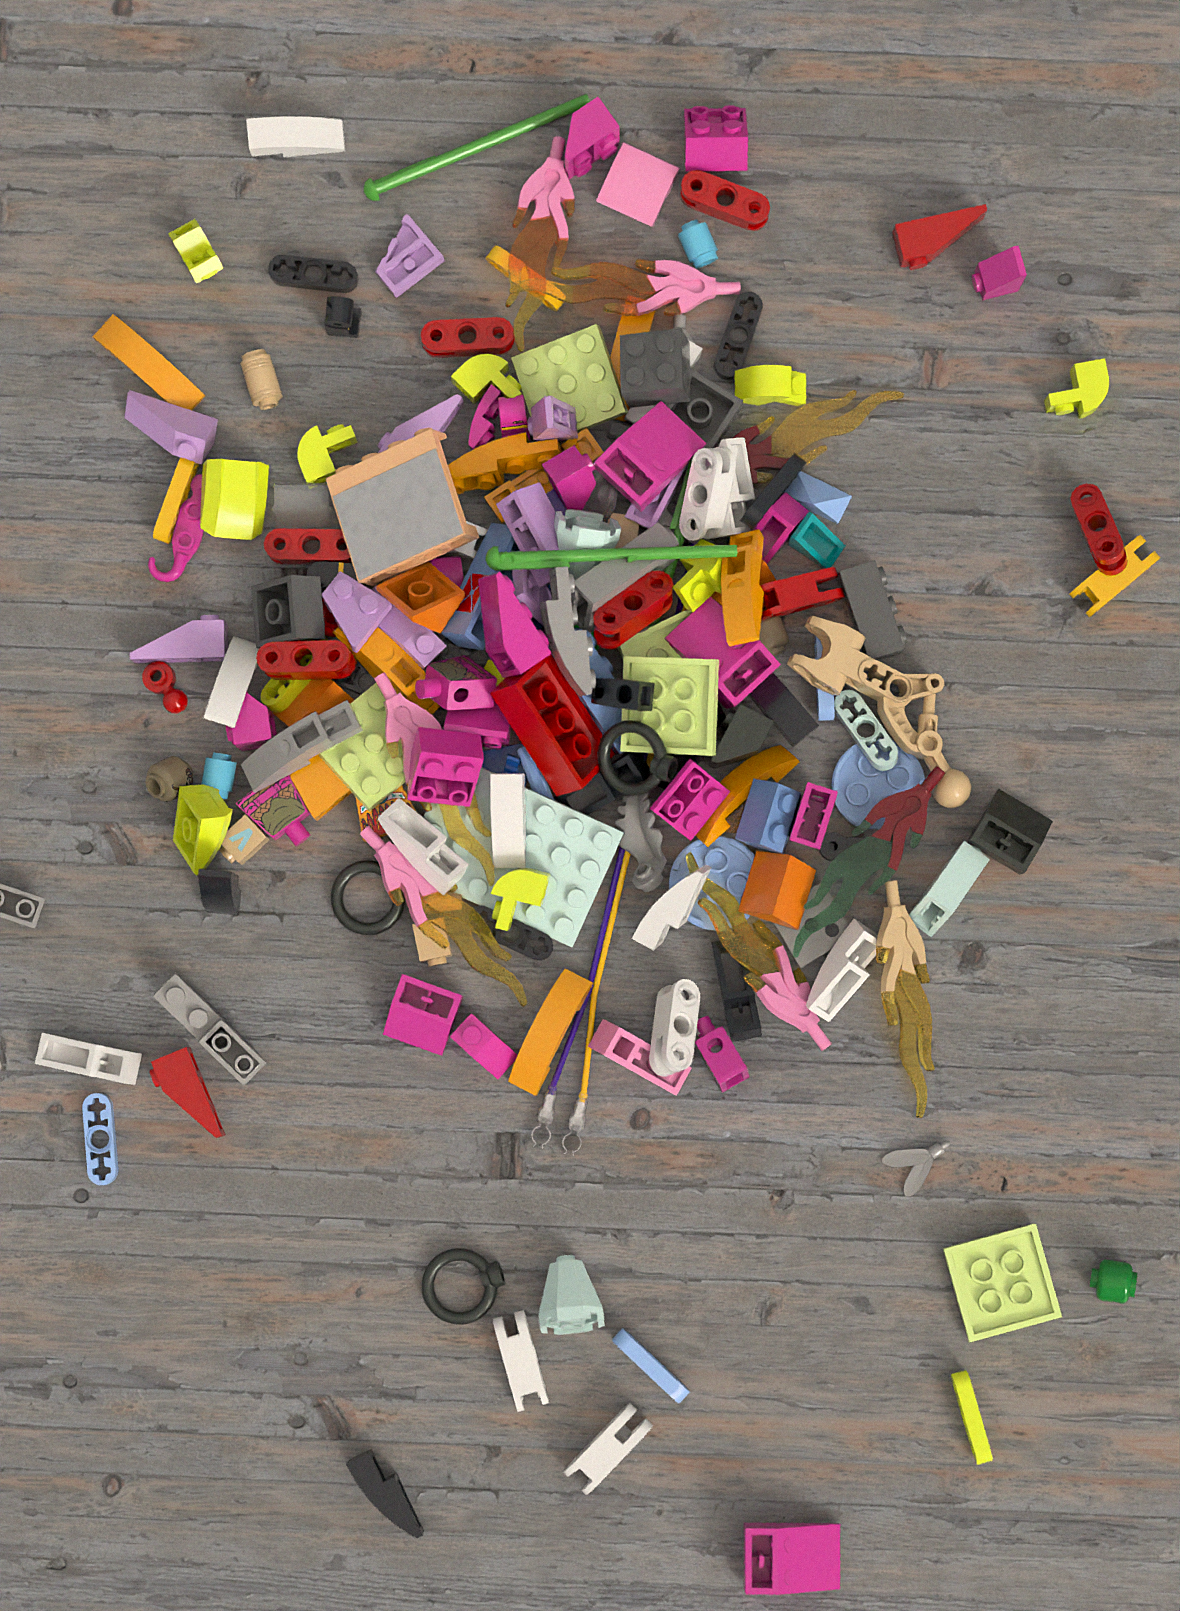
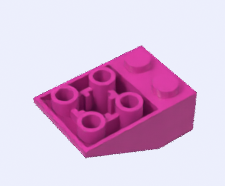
M660 401L612 443L594 462L595 469L642 512L693 459L694 454L699 449L704 448L707 443Z
M497 572L481 577L478 581L486 652L503 678L520 675L551 654L548 648L549 641L540 629L537 630L530 620L532 614L529 608L523 602L520 603L513 593L515 587L506 575Z
M711 596L664 638L681 658L719 659L718 700L726 709L736 707L781 665L760 640L729 646L726 639L722 606Z
M744 1523L745 1595H780L840 1589V1523Z

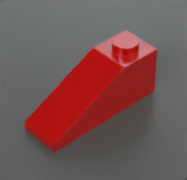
M986 204L895 224L892 234L900 267L909 266L910 270H915L927 266V262L936 258L984 219L987 212Z
M191 1047L182 1048L151 1061L153 1069L149 1070L155 1087L161 1086L162 1091L215 1138L225 1136L226 1134Z

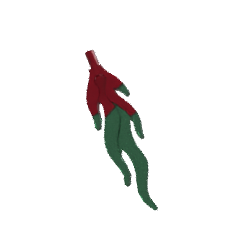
M935 766L921 785L918 783L909 790L890 795L878 802L863 822L852 830V836H858L866 832L877 820L885 818L883 826L870 837L848 847L830 863L815 897L804 905V909L809 910L819 905L830 891L833 883L843 878L841 888L832 903L801 928L794 944V958H798L805 941L811 934L837 922L846 915L858 890L873 873L883 867L882 875L870 886L868 895H872L878 888L890 880L897 871L902 859L905 837L909 828L912 831L910 848H916L926 826L927 807L932 795L930 792L946 774L941 768Z

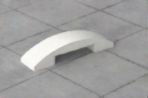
M235 636L232 638L204 714L205 719L235 727L247 689L257 666L256 656L260 648H256V643Z

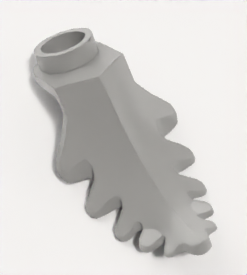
M649 792L643 795L624 796L622 801L626 805L618 806L617 811L625 817L615 821V826L619 830L624 831L619 846L633 855L639 864L634 872L632 883L636 888L642 889L644 892L652 891L661 884L663 880L661 873L667 862L662 852L663 835L659 829L653 828L655 821L654 813H648L651 805L650 800L647 799Z

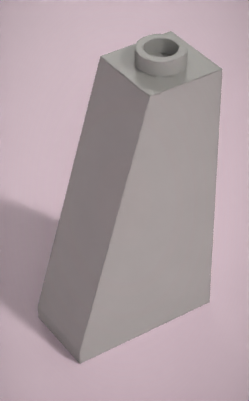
M658 522L622 548L677 547L679 543L675 534L668 529L666 530ZM614 559L600 562L574 581L575 590L574 593H571V603L577 609V625L583 630H587L590 633L593 632L595 628L593 616L599 607L651 571H663L676 559L635 560L631 563H627V559Z

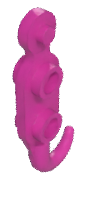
M202 474L196 475L192 479L191 489L193 495L182 504L172 536L174 556L172 569L168 572H160L155 566V558H149V571L155 579L161 582H171L179 578L186 564L200 547L204 530L200 528Z

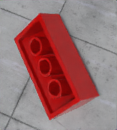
M551 654L524 673L504 678L490 692L492 698L556 796L583 789L600 771L597 752L603 735L574 689L563 676ZM612 749L610 750V759L615 755Z

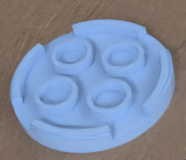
M879 738L874 743L878 750L877 759L884 758L887 761L889 760L890 751H882L879 747V740L882 738ZM895 741L893 742L898 750V760L896 765L890 770L880 771L875 769L857 744L849 748L841 756L834 768L831 790L838 791L835 805L840 814L850 824L861 830H879L883 826L885 818L877 820L873 825L865 820L868 813L878 802L890 795L909 790L918 783L921 785L925 780L923 769L917 758L912 754L905 753Z
M719 836L707 847L698 839L685 847L677 856L670 872L669 889L704 865L712 867L687 919L688 922L702 929L720 931L738 926L751 916L738 911L755 856L745 845L732 838Z

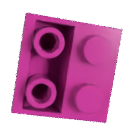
M596 97L572 114L565 151V172L568 179L575 175L577 177L585 175L592 169L591 164L600 158L602 160L610 158L618 150L620 126L599 97Z
M730 105L723 108L695 106L691 109H684L685 172L694 170L747 171L748 129L746 108Z
M246 692L235 727L226 725L228 741H231L240 751L258 749L277 735L274 714Z
M494 702V707L447 710L444 730L480 734L482 747L500 750L502 745L509 746L511 725L496 702Z
M418 727L411 751L407 799L470 807L484 760L481 735Z
M689 759L650 809L691 841L730 791Z
M402 974L390 1006L383 1035L443 1056L464 996Z

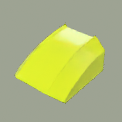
M222 458L206 460L202 464L200 528L213 537L252 540L262 534L266 510L269 465L261 462Z
M204 784L179 787L173 834L175 845L196 876L199 874V869H206L219 851L226 836L233 809L228 808L220 796L219 789Z

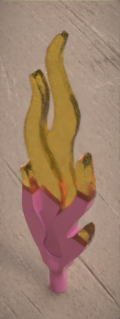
M384 672L375 677L374 680L386 699L383 702L386 710V745L391 758L395 759L398 757V742L400 739L403 752V773L406 785L408 786L411 751L418 727L443 729L433 715L420 706L408 701L401 693L397 694ZM474 793L470 807H465L475 830L485 837H490L492 833L483 824ZM420 802L427 812L432 810L431 803ZM438 804L449 837L480 861L485 871L488 886H493L495 874L490 854L465 827L458 806Z
M367 826L360 835L376 851L374 856L380 866L383 884L395 905L400 906L403 903L402 890L414 923L426 937L445 950L450 945L448 940L431 923L442 929L459 947L471 968L506 984L514 992L521 1006L525 1007L527 1005L526 995L515 975L487 957L473 939L471 932H474L494 957L503 961H509L512 958L511 954L499 946L482 916L465 902L448 894L443 896L409 863L394 844L390 841L385 843L370 826ZM455 884L449 892H455L458 888Z
M691 852L686 854L689 873H692L699 869L693 854ZM706 878L702 890L722 908L733 931L714 903L706 898H701L697 903L707 912L720 941L729 954L741 965L753 972L746 974L744 980L753 988L771 1013L797 1027L802 1033L807 1031L821 1051L829 1047L832 1043L817 1024L820 1021L819 1017L806 1007L811 988L802 970L797 968L792 972L788 955L776 935L760 919L752 924L753 930L746 920L744 913L738 911L739 903L736 898L727 890Z

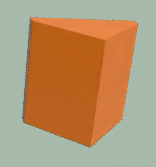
M429 561L376 585L377 591L412 622L440 634L465 597V592Z
M313 679L287 709L278 713L273 712V714L289 727L315 711L320 715L346 700L351 704L354 699L331 679Z
M756 851L738 911L799 930L816 870L792 855Z

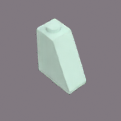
M963 841L909 913L914 924L932 937L954 913L990 859L983 855L979 848Z

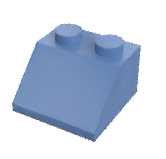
M753 779L735 839L766 852L784 854L800 802L801 792L779 783Z

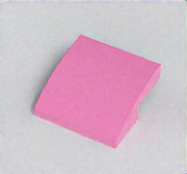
M623 143L596 201L653 227L680 168L627 143Z

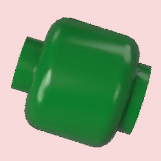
M1104 1259L1100 1262L1099 1269L1092 1268L1090 1287L1096 1288V1297L1099 1300L1125 1304L1129 1297L1134 1298L1138 1272H1133V1268L1129 1263Z

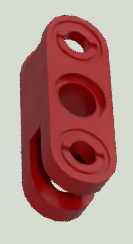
M690 171L683 177L680 196L682 202L687 207L750 231L760 230L767 223L770 204L768 199L761 193L704 171ZM699 188V191H693L692 189ZM726 195L731 197L733 203L729 206H722L717 202V198ZM751 210H756L757 213H754V214H753V213H751L750 211H751Z
M501 317L433 320L425 324L421 330L423 348L428 355L435 358L470 357L480 354L502 355L508 353L515 342L512 324ZM464 332H472L476 335V339L472 343L466 344L460 341V336ZM497 334H502V335H504V336H503L502 338H500V339H497V338L494 337V336L497 335ZM435 337H441V340L438 342L433 341Z
M1082 484L1073 490L1070 497L1076 520L1098 570L1104 575H1117L1126 568L1128 562L1122 538L1101 490L1094 484ZM1085 495H1091L1090 497H1085L1081 499ZM1098 528H1104L1100 531H1094Z
M279 528L270 531L264 540L265 551L270 559L277 564L312 565L319 561L352 563L348 548L343 551L339 550L340 545L346 544L342 529ZM310 540L320 542V548L314 554H308L304 551L305 544ZM280 543H285V547L282 550H277V546Z
M836 567L821 569L760 585L764 591L763 600L767 609L762 612L761 620L772 618V616L780 617L828 605L845 598L843 588L819 592L817 585L839 577Z
M658 570L651 571L599 607L593 616L595 627L593 635L596 644L605 649H615L666 613L673 603V582L669 574ZM603 634H606V635L615 634V635H614L613 637H611V638H607V637H605Z
M336 640L269 642L260 647L256 656L260 669L273 680L342 679L351 675L356 666L353 653L344 643ZM310 654L313 656L310 664L300 666V661L305 655Z

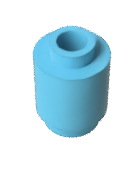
M698 219L681 226L682 232L678 234L679 240L689 262L693 263L696 269L718 259L716 254L718 249L706 222L699 223Z
M213 752L212 758L205 759L201 785L204 784L219 789L220 796L223 799H228V794L233 789L237 762H231L232 755Z

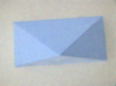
M802 471L785 491L807 510L836 524H839L852 497Z

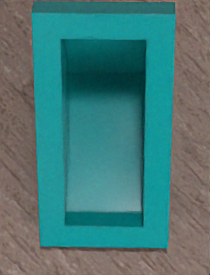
M811 512L806 514L791 536L788 544L823 569L832 567L846 547Z

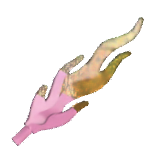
M559 136L553 137L550 156L547 157L545 163L523 185L519 194L516 216L512 222V227L517 228L523 221L529 204L534 201L535 212L528 224L517 236L508 258L510 295L505 303V307H511L518 298L521 271L525 266L528 272L527 295L513 324V336L520 352L524 351L523 332L525 325L533 313L540 307L546 295L545 266L548 253L555 243L557 251L553 259L552 270L557 272L567 249L569 240L568 227L560 202L563 204L568 217H572L575 209L573 189L564 169V161L561 160L565 139Z
M636 259L634 264L636 268L649 273L662 274L666 277L647 275L613 262H597L570 269L552 267L551 270L553 276L562 280L594 278L597 281L593 283L565 285L535 278L517 283L510 288L509 293L539 291L570 304L586 303L598 299H617L631 304L607 303L603 307V312L624 316L644 315L670 302H675L665 308L663 313L665 316H675L692 310L706 300L714 299L716 295H739L740 282H716V278L709 277L695 268L678 261Z

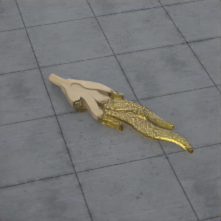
M897 880L885 882L888 907H884L883 920L876 942V962L878 964L885 963L881 978V999L888 1026L898 1025L899 1015V1055L903 1067L916 1091V1117L922 1118L927 1104V1085L916 1053V1031L918 1029L920 1061L926 1071H934L935 1067L931 1058L932 1015L927 996L920 984L930 983V978L927 971L925 947L922 937L910 918L905 905H900Z

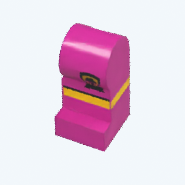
M524 395L508 399L505 397L498 398L502 438L526 432L531 443Z

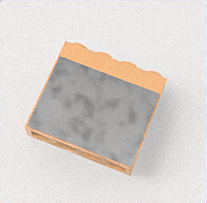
M432 428L420 429L414 433V437L406 441H395L389 444L388 449L381 453L367 454L361 458L362 462L355 465L342 466L335 471L336 474L326 478L358 583L375 586L479 538L476 526L466 523L440 443L441 440L447 438L445 433Z

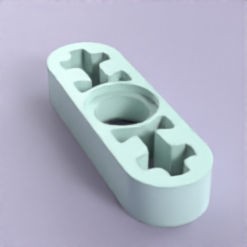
M853 690L842 691L834 700V709L837 717L875 769L880 771L892 769L898 760L896 745L862 697ZM845 700L849 703L855 702L854 711L858 717L854 721L853 714L848 708L842 710L843 701ZM863 723H869L874 726L875 732L868 738L861 737L857 733L858 726ZM880 737L882 739L879 740V747L883 752L890 751L889 760L887 761L884 758L877 759L878 750L874 743Z

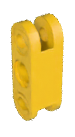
M1141 534L1124 547L1128 562L1126 568L1121 573L1109 576L1096 570L1069 593L1074 599L1077 595L1080 596L1084 592L1093 605L1086 612L1089 618L1161 558L1154 551L1141 561L1134 553L1146 542Z

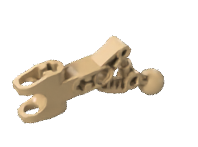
M816 616L809 617L805 627L821 641L823 647L822 656L819 660L804 655L794 654L790 656L787 665L801 675L809 684L826 693L838 696L844 685L847 684L876 700L877 713L897 745L905 753L912 754L921 760L924 759L930 771L935 766H938L946 773L932 790L933 798L940 805L947 808L962 806L970 796V780L962 771L951 769L941 752L943 746L942 738L937 733L938 716L934 715L936 693L944 688L942 676L936 673L903 674L860 652L866 638L858 631L845 624L832 622ZM890 683L898 686L900 692L898 697L891 693ZM924 698L923 714L918 715V729L916 732L910 725L904 710L910 701Z

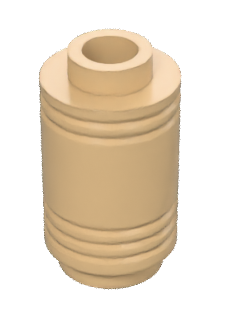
M264 349L253 350L244 354L240 365L253 406H260L261 410L276 407L278 400L283 396L270 355L266 354Z

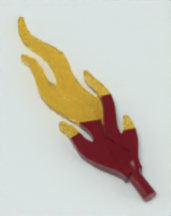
M852 390L842 398L806 404L791 413L769 437L758 444H750V442L765 433L775 421L774 416H770L758 425L740 431L733 438H745L752 484L766 483L773 478L771 473H761L755 470H780L794 453L798 455L808 445L820 439L854 431L877 405L885 401L901 399L904 397V393L882 391L872 394L852 411L829 420L817 419L824 413L847 406L856 396L855 390ZM827 446L817 447L805 455L798 456L809 464L815 458L825 453Z

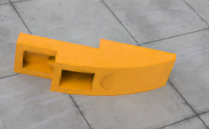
M525 432L479 446L454 460L448 467L457 495L469 490H490L495 486H500L504 484V474L506 473L520 474L525 470L544 469L543 463L563 451L557 438L530 443Z
M759 529L731 535L729 545H737V557L722 558V609L726 639L729 646L759 640L764 591L759 585L764 537Z
M339 626L333 631L336 637L347 646L373 678L385 672L397 694L401 693L408 701L425 709L431 715L440 707L431 698H418L415 685L418 680L425 679V671L380 628L377 627L358 653L352 650L348 639Z

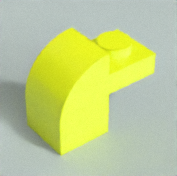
M196 219L168 233L196 284L214 276L223 269L218 256L212 249Z
M480 354L468 359L451 376L452 383L473 404H476L484 396L490 385L501 391L503 397L507 399L522 395L519 391L522 388L521 385L511 375L504 376L509 371L508 362L493 354Z
M1105 358L1074 364L1070 370L1073 389L1048 394L1044 400L1046 413L1055 411L1056 415H1064L1073 412L1074 408L1077 407L1079 419L1091 415L1103 402L1109 389V376Z
M758 365L735 370V396L743 400V403L757 406L771 402L794 406L806 404V373L791 371V366Z
M344 424L334 426L328 429L327 435L321 436L316 425L304 434L299 443L297 455L299 465L309 488L325 483L326 478L336 474L329 454L358 443L351 425L346 427Z
M701 539L694 546H710L715 544ZM722 558L680 559L687 573L673 586V589L687 610L694 612L715 591L721 594Z
M518 868L503 875L495 883L491 894L503 897L502 901H496L492 919L497 920L495 928L505 931L511 928L517 901L540 907L544 901L550 873L531 868Z

